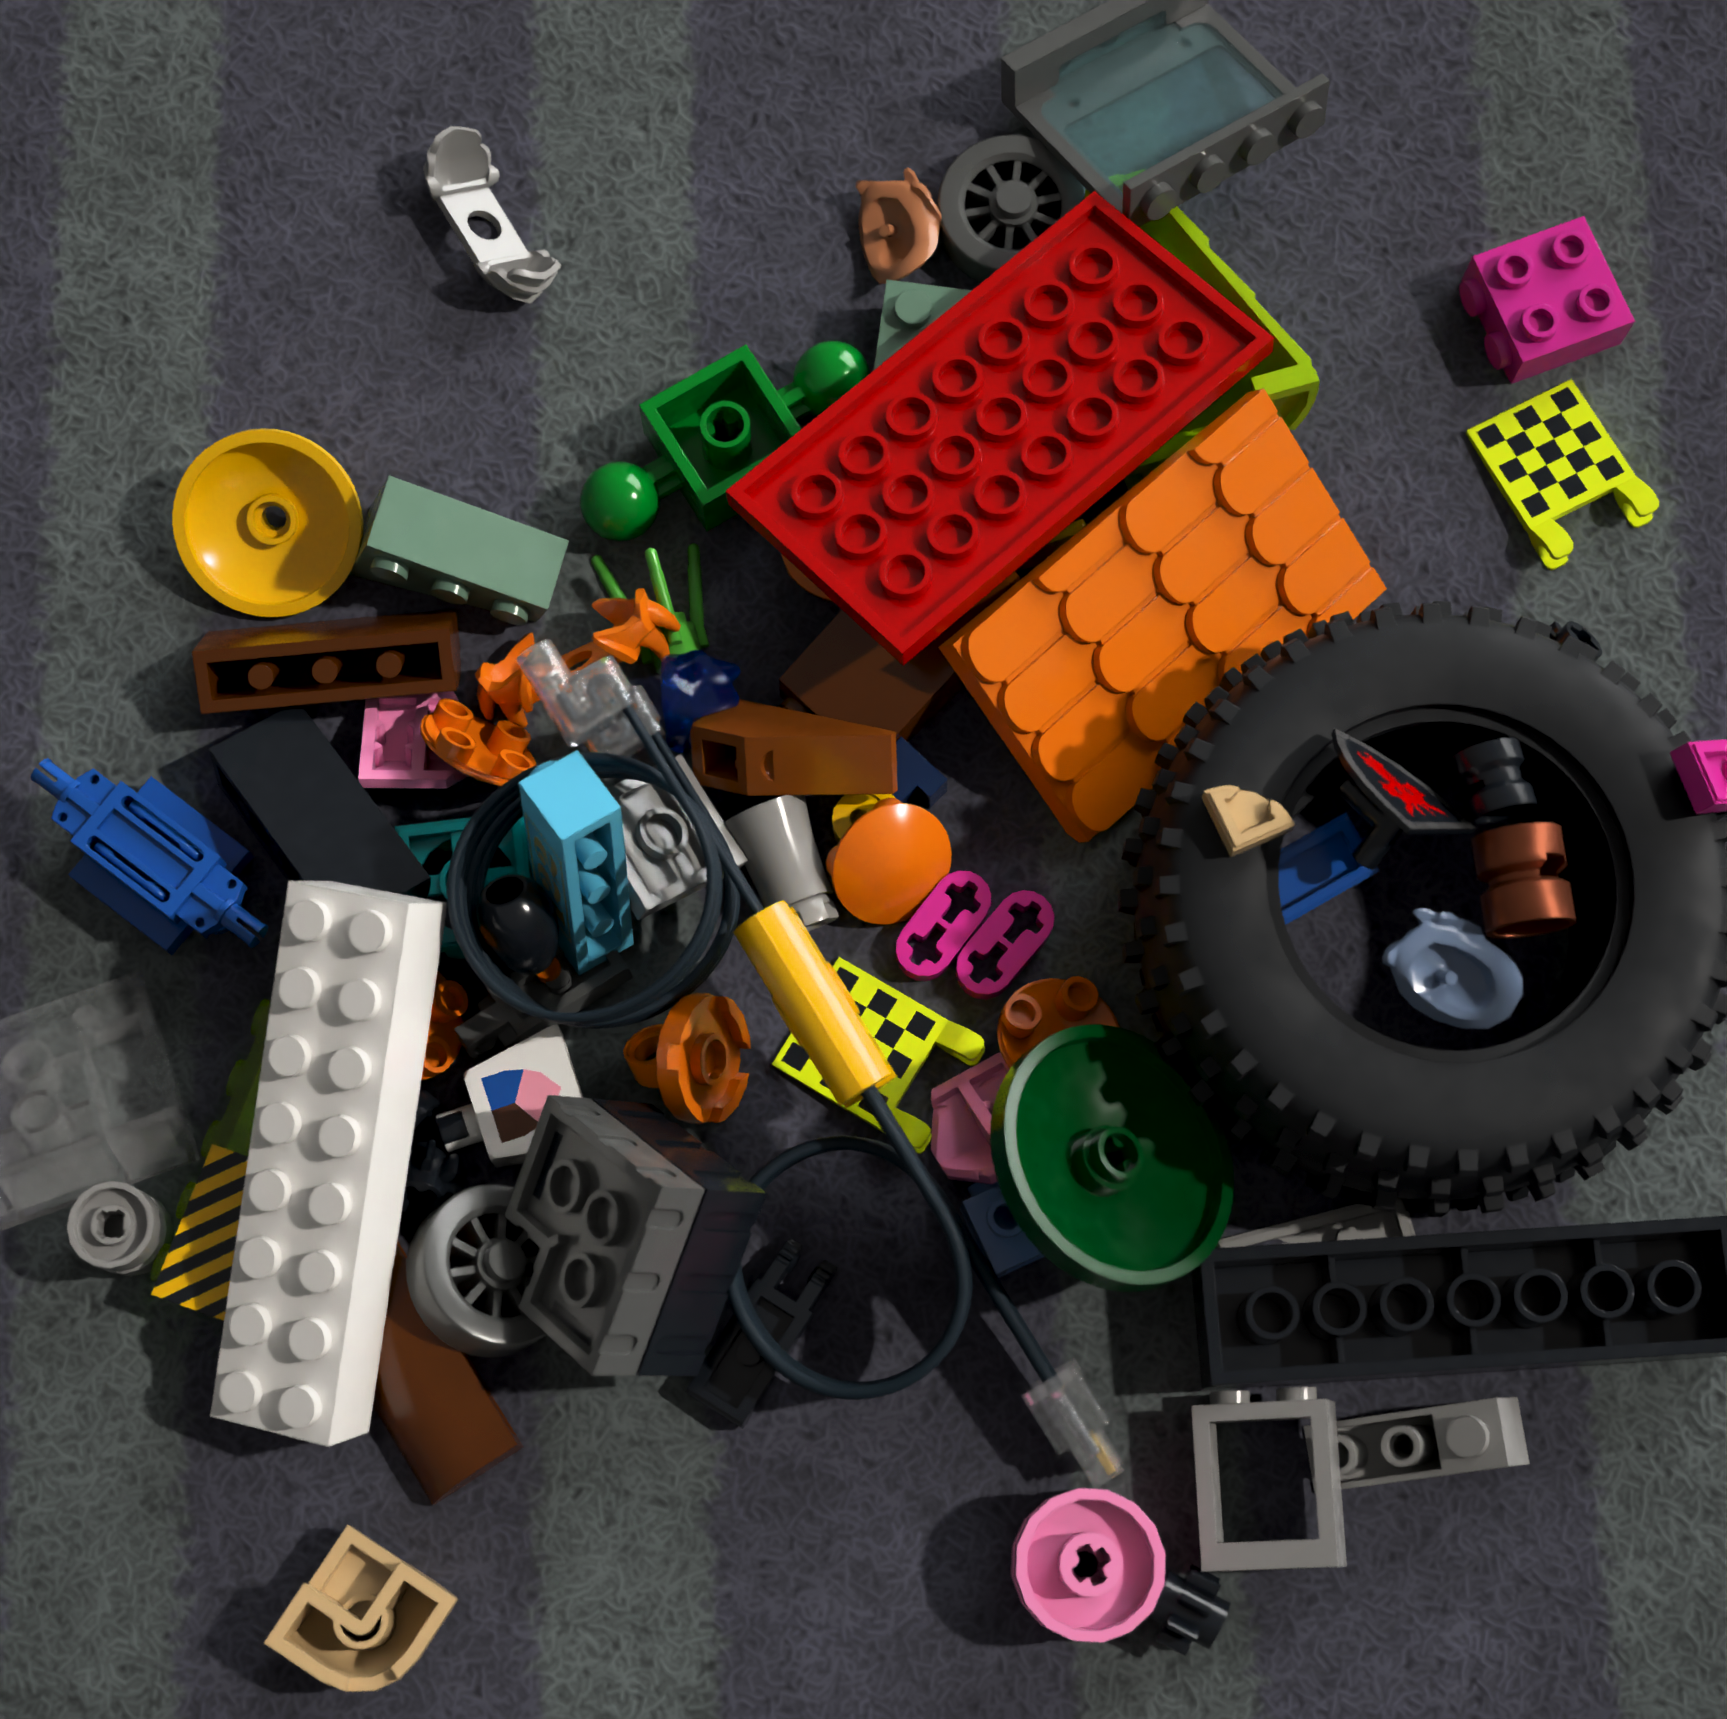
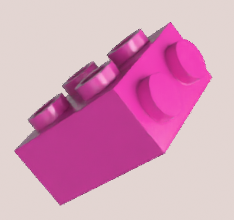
M1584 216L1474 255L1462 277L1459 287L1461 301L1466 312L1471 317L1478 315L1487 333L1484 338V346L1491 365L1497 370L1503 368L1510 384L1619 345L1635 322Z

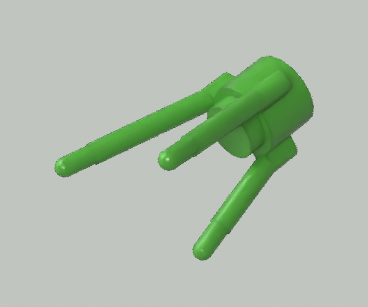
M695 543L690 544L687 549L690 622L687 621L684 612H674L657 551L654 548H648L645 551V558L656 601L675 615L681 625L678 632L660 627L669 645L670 660L662 662L649 648L642 647L640 651L643 664L654 662L656 673L668 674L679 671L681 667L686 669L699 665L704 661L702 649L710 646L704 628L699 546ZM594 555L591 558V563L610 598L627 599L600 555Z

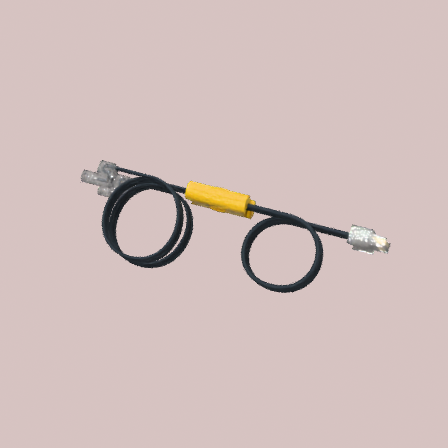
M543 640L526 649L516 659L517 663L569 747L582 743L585 745L588 753L580 754L599 779L625 778L646 782L669 792L678 800L695 829L703 851L707 878L705 903L697 929L678 960L657 981L633 997L606 1008L576 1013L555 1012L529 997L511 979L500 961L490 952L482 940L476 922V904L484 889L489 865L498 846L509 830L523 816L518 782L527 778L536 767L542 764L539 763L507 781L483 802L465 826L451 858L447 879L449 917L457 942L477 976L500 999L528 1015L579 1028H615L638 1023L659 1015L672 1008L683 996L693 993L718 966L731 943L733 935H735L771 993V999L783 1021L799 1045L809 1055L839 1106L844 1104L847 1108L864 1099L892 1144L890 1146L880 1141L855 1136H830L809 1140L789 1148L769 1160L748 1182H753L764 1191L777 1176L789 1167L806 1158L825 1152L853 1150L880 1157L901 1169L914 1180L946 1236L953 1258L956 1277V1293L952 1315L944 1334L932 1351L909 1369L894 1376L874 1381L854 1382L838 1380L816 1373L797 1362L779 1346L764 1327L751 1303L740 1263L735 1279L727 1291L729 1294L728 1300L740 1327L754 1348L781 1375L813 1393L844 1400L872 1399L893 1394L913 1385L929 1374L954 1347L964 1329L971 1306L973 1269L1040 1378L1024 1388L1026 1393L1022 1395V1398L1057 1455L1071 1449L1095 1489L1122 1473L1124 1469L1121 1465L1124 1462L1103 1429L1110 1424L1109 1411L1075 1357L1056 1369L1050 1364L948 1196L929 1174L878 1090L895 1079L897 1075L860 1017V1010L829 961L826 962L793 907L789 908L786 901H780L765 909L763 908L734 861L724 836L662 736L666 732L660 724L662 717L643 686L637 685L632 687L614 656L611 655L597 660L582 670L571 673L552 640ZM646 748L659 771L648 764L629 757ZM561 756V757H557V758H554V759H550V760H548V761H551V760H556V761H558V760L562 759V758L565 757V756ZM722 865L725 880V905L719 930L704 958L697 965V967L682 982H680L700 959L715 930L722 902ZM741 895L753 916L736 928Z

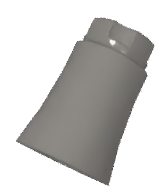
M805 795L781 796L749 808L724 822L748 859L745 867L757 889L764 909L777 902L786 901L789 908H794L808 932L838 919L837 909L829 896L833 893V890L822 865L812 832Z

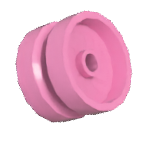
M1077 1488L1045 1499L1024 1518L1012 1544L1011 1578L1020 1603L1039 1625L1072 1641L1106 1642L1132 1632L1153 1612L1165 1584V1551L1154 1523L1135 1502L1110 1490ZM1081 1551L1092 1553L1097 1560V1569L1090 1577H1080L1073 1570L1079 1563L1077 1553Z

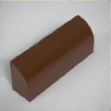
M457 609L208 631L192 651L201 714L457 691L461 676Z
M397 1240L373 1407L431 1504L434 1506L524 1446L469 1356L439 1339L426 1326L417 1313L407 1284V1254Z

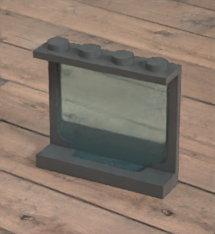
M1109 0L1001 57V102L1090 193L1093 191L1097 192L1138 227L1151 220L1155 221L1163 218L1178 205L1200 193L1210 192L1225 179L1249 166L1262 163L1272 153L1299 138L1304 139L1311 136L1319 127L1325 125L1330 80L1322 73L1295 87L1208 4V0Z

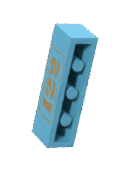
M576 750L558 761L551 760L542 763L527 778L518 783L532 878L542 886L554 904L559 926L558 945L580 976L606 961L605 955L611 951L617 950L620 953L634 945L621 807L582 755Z

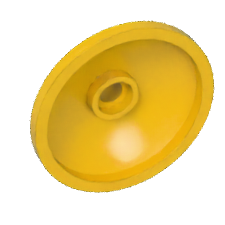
M266 428L250 429L218 440L197 456L187 468L174 498L172 511L173 534L177 550L186 569L198 585L214 599L225 606L249 615L284 617L307 611L319 605L337 591L353 569L362 542V509L359 497L348 474L325 449L305 437L288 431ZM277 506L284 511L286 515L284 526L274 527L268 522L266 517L268 507Z

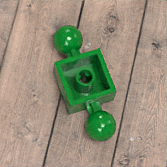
M840 341L820 342L807 349L799 358L794 369L793 382L776 390L747 344L639 404L643 432L659 458L642 468L629 462H611L594 470L586 479L580 494V508L585 522L596 534L607 540L624 542L636 539L646 533L655 522L659 512L660 500L679 489L706 532L732 518L738 513L728 505L726 490L799 432L801 427L797 423L798 421L810 414L817 417L871 372L866 359L856 348ZM725 436L729 442H721L716 439Z

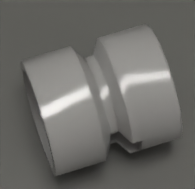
M115 1181L93 1185L82 1193L70 1209L67 1223L70 1244L81 1259L112 1274L129 1277L147 1273L160 1264L170 1249L173 1237L171 1217L161 1202L128 1183Z

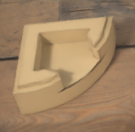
M1227 785L1205 790L1202 794L1203 802L1230 857L1289 833L1295 827L1291 816L1279 803L1274 800L1270 801L1255 792Z

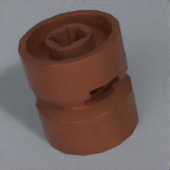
M1544 822L1509 825L1488 830L1471 839L1477 878L1489 884V889L1480 896L1485 931L1488 937L1509 939L1537 936L1560 931L1576 923L1570 882L1558 878V873L1567 866L1560 825Z

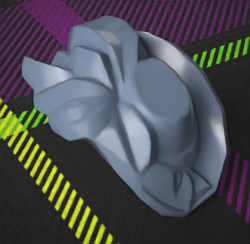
M1426 908L1413 910L1412 914L1417 918L1419 925L1409 930L1401 940L1392 942L1385 950L1382 963L1391 968L1399 993L1413 1008L1436 1021L1461 1029H1489L1509 1018L1523 995L1522 976L1516 964L1503 951L1485 939L1481 926L1464 918L1459 919L1451 912L1436 913Z

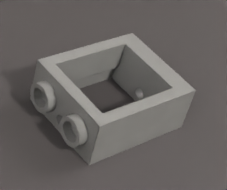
M1289 1387L1276 1389L1277 1401L1250 1402V1391L1233 1390L1209 1392L1210 1405H1192L1201 1571L1347 1566L1335 1402L1329 1399H1317L1316 1387ZM1311 1419L1319 1539L1224 1543L1216 1423Z

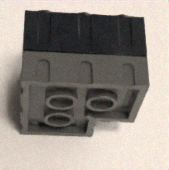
M548 1095L505 1213V1217L516 1227H522L529 1233L528 1237L540 1247L533 1266L534 1273L529 1286L525 1288L518 1308L592 1376H636V1374L638 1376H698L706 1356L704 1354L705 1349L710 1344L729 1295L727 1293L728 1288L735 1279L752 1234L750 1232L751 1227L758 1218L767 1193L753 1182L745 1181L740 1177L741 1173L716 1153L705 1150L698 1139L676 1122H669L663 1117L664 1113L650 1103Z

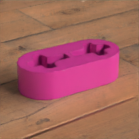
M956 871L948 874L937 884L906 924L896 941L895 955L899 968L906 976L916 981H930L939 978L947 971L963 947L984 923L991 907V892L988 884L981 876L971 871ZM967 886L974 889L976 893L973 903L979 909L974 914L964 909L958 914L952 924L944 920L943 917L949 911L952 901L946 893L950 889L961 893ZM935 928L942 931L944 934L938 940L935 948V953L940 957V960L937 963H933L926 959L919 966L912 963L913 949L908 942L913 938L919 942H924Z
M1026 890L1012 893L1001 902L967 942L957 958L955 972L958 984L965 993L974 998L986 1000L999 996L1010 986L1047 942L1054 926V913L1051 904L1044 896L1034 891ZM1030 906L1039 912L1035 923L1041 930L1035 934L1026 929L1012 944L1005 938L1014 923V917L1009 912L1015 908L1024 913ZM997 946L1005 953L998 960L995 969L1001 978L996 982L987 977L979 984L974 982L970 978L974 967L969 962V959L976 956L978 959L984 960Z

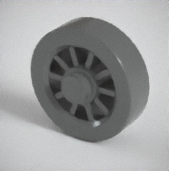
M1001 135L984 139L959 154L943 176L937 207L942 215L939 230L941 244L948 257L962 272L982 283L1022 250H1012V242L1020 241L1025 248L1037 238L1036 234L1041 235L1058 221L1050 216L1060 215V218H1062L1084 200L1086 188L1037 138L1024 135ZM1014 165L1012 180L1003 182L994 167ZM1021 166L1040 172L1029 184L1020 181ZM978 174L988 190L971 183ZM1055 183L1059 191L1058 194L1041 196ZM965 204L974 208L965 210ZM984 228L978 235L974 231ZM998 238L1005 241L1004 249L992 244Z
M477 1185L462 1190L450 1197L422 1221L411 1240L407 1254L406 1277L412 1302L423 1322L447 1345L463 1353L478 1357L508 1356L527 1348L547 1335L518 1308L525 1288L529 1286L532 1278L526 1275V1273L534 1272L533 1266L537 1255L526 1257L521 1247L527 1240L530 1241L537 1254L540 1247L528 1237L529 1233L522 1227H516L519 1231L511 1240L506 1238V1222L515 1226L505 1217L515 1188L509 1185ZM484 1215V1227L480 1224L478 1216ZM450 1263L457 1266V1268L450 1269ZM471 1304H478V1310L471 1306Z

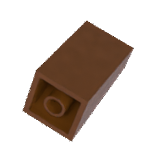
M1014 571L904 666L841 610L779 678L780 696L784 699L779 705L780 708L896 731V741L902 737L908 742L965 686L938 647L1022 578Z

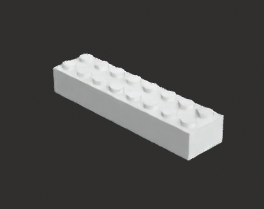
M288 881L211 1417L328 1447L369 1432L447 910L446 902L332 881Z

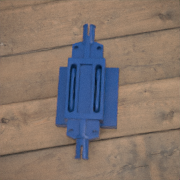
M49 758L42 760L38 765L55 778L56 782L52 781L37 768L33 770L31 781L37 783L58 799L51 819L73 836L70 841L85 854L68 875L171 956L193 930L206 939L210 934H223L230 931L250 948L255 947L261 941L244 928L242 924H246L262 938L265 937L269 927L243 908L242 900L248 888L237 878L253 859L252 853L152 776L138 792H135L122 781L116 786L94 768L75 780Z

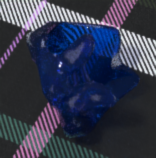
M690 650L682 654H668L662 658L661 706L665 723L666 742L672 751L683 753L685 748L691 749L690 731L695 721L705 715L731 709L739 704V695L732 685L741 672L739 666L715 659L702 650Z

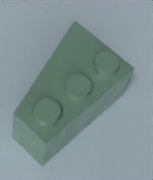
M389 475L370 506L363 527L361 546L349 575L432 595L449 603L467 604L490 610V614L500 621L513 625H525L527 620L537 622L548 610L569 540Z

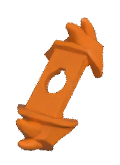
M644 588L636 589L635 598L598 599L592 603V608L614 625L612 628L593 633V641L543 664L536 662L534 634L530 632L525 634L513 646L506 657L497 664L483 662L475 672L478 681L477 699L479 708L487 720H491L494 717L495 703H497L508 721L526 728L528 721L524 711L526 713L533 711L534 703L557 693L551 682L545 685L541 683L542 678L549 673L559 671L560 675L555 679V682L560 690H563L623 661L630 665L637 661L642 647L649 648L662 662L670 660L671 655L668 642L660 627L678 632L681 625L675 615L669 610L650 600ZM589 659L582 666L576 668L575 670L567 672L572 666L579 663L580 661Z

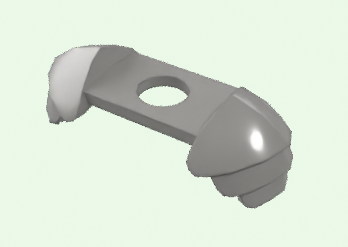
M450 126L436 135L433 144L427 150V160L423 167L426 186L433 200L439 205L473 261L478 274L490 286L514 300L531 304L551 284L561 268V264L557 259L550 257L549 252L546 250L528 252L489 189V187L498 182L500 175L498 169L491 165L490 149L486 145L481 144L482 136L480 132L472 128ZM479 216L489 220L496 227L498 238L487 240L477 236L470 229L468 218Z

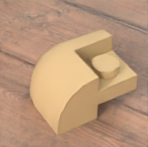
M347 1525L310 1582L303 1583L264 1643L323 1683L345 1692L376 1691L400 1680L421 1658L459 1599L412 1565L406 1563L354 1527Z

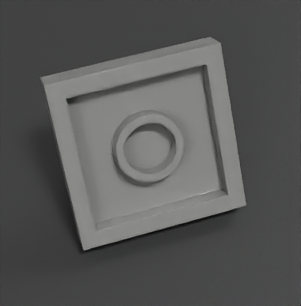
M681 754L675 756L724 836L734 861L739 869H741L748 859ZM625 779L607 787V790L619 804L622 811L630 908L636 918L640 920L705 888L707 878L703 851L695 829L678 800L669 792L638 780ZM721 865L722 879H723V878H724V873H723V869H722V865Z

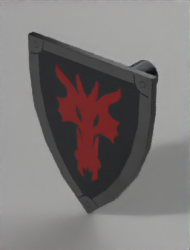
M1336 728L1331 732L1334 750L1343 767L1351 776L1342 784L1338 794L1372 825L1352 853L1353 858L1367 869L1374 870L1403 831L1406 834H1472L1476 828L1458 811L1400 765Z

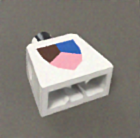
M558 1024L545 1028L467 1070L463 1076L472 1103L438 1114L436 1119L448 1152L484 1141L489 1158L496 1168L524 1163L547 1096L557 1095L584 1098L564 1036Z

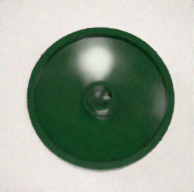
M1100 1024L1080 1025L1061 1030L1033 1046L1012 1065L1004 1077L996 1095L990 1126L991 1154L995 1175L1005 1202L1019 1227L1034 1246L1060 1269L1082 1282L1111 1291L1138 1292L1158 1288L1198 1267L1211 1254L1224 1233L1231 1212L1234 1192V1172L1228 1139L1212 1102L1209 1100L1198 1108L1187 1095L1188 1091L1197 1083L1196 1080L1176 1058L1164 1062L1158 1052L1160 1047L1158 1044L1137 1033L1115 1026Z

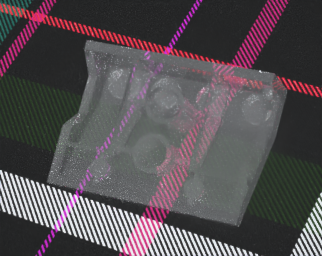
M141 970L0 1019V1232L73 1206L78 1197L93 1185L108 1181L132 1185L200 1160L191 1120Z

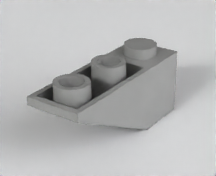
M1518 1397L1490 1398L1336 1421L1341 1490L1530 1464ZM1311 1425L1304 1426L1313 1488L1314 1493H1316Z

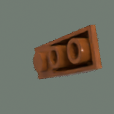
M732 697L690 725L693 774L702 786L747 796L894 794L898 791L896 731Z

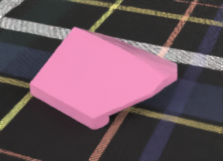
M453 691L366 699L358 781L363 788L447 789L468 777L436 755L423 740L419 729L422 719L427 714L434 712L440 699H452L459 702Z
M1001 1052L931 1090V1104L933 1107L931 1152L948 1179L984 1184L998 1182L992 1161L990 1126L997 1092L1004 1077L1010 1070Z

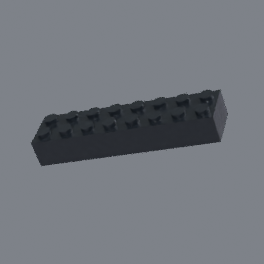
M1727 1216L1214 1248L1211 1254L1191 1271L1202 1390L1727 1356Z

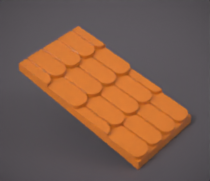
M1264 388L1246 393L938 647L1066 833L1079 843L1089 842L1097 833L1109 829L1135 805L1141 788L1148 790L1153 788L1154 778L1157 771L1161 769L1154 762L1162 745L1165 742L1177 747L1174 739L1181 728L1186 725L1183 722L1184 715L1195 702L1206 707L1204 699L1215 687L1219 686L1223 675L1228 670L1234 667L1242 674V663L1255 654L1260 656L1264 647L1277 640L1283 645V637L1300 628L1308 638V633L1313 623L1326 620L1329 623L1330 617L1349 611L1354 620L1387 589L1374 567L1369 565L1370 560L1346 521L1339 516L1340 511L1313 467H1309L1308 459L1283 418L1277 415L1278 410Z

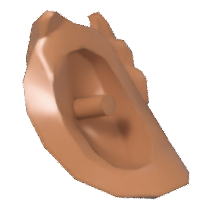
M910 168L904 169V181L859 180L855 185L861 195L858 220L860 241L871 275L879 284H886L887 279L899 281L920 268L937 248L942 215L933 201L930 191L919 182L915 172Z

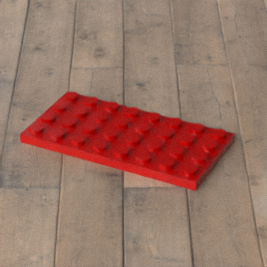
M1093 191L726 490L727 502L732 509L904 666L1273 352L1274 337L1097 192Z

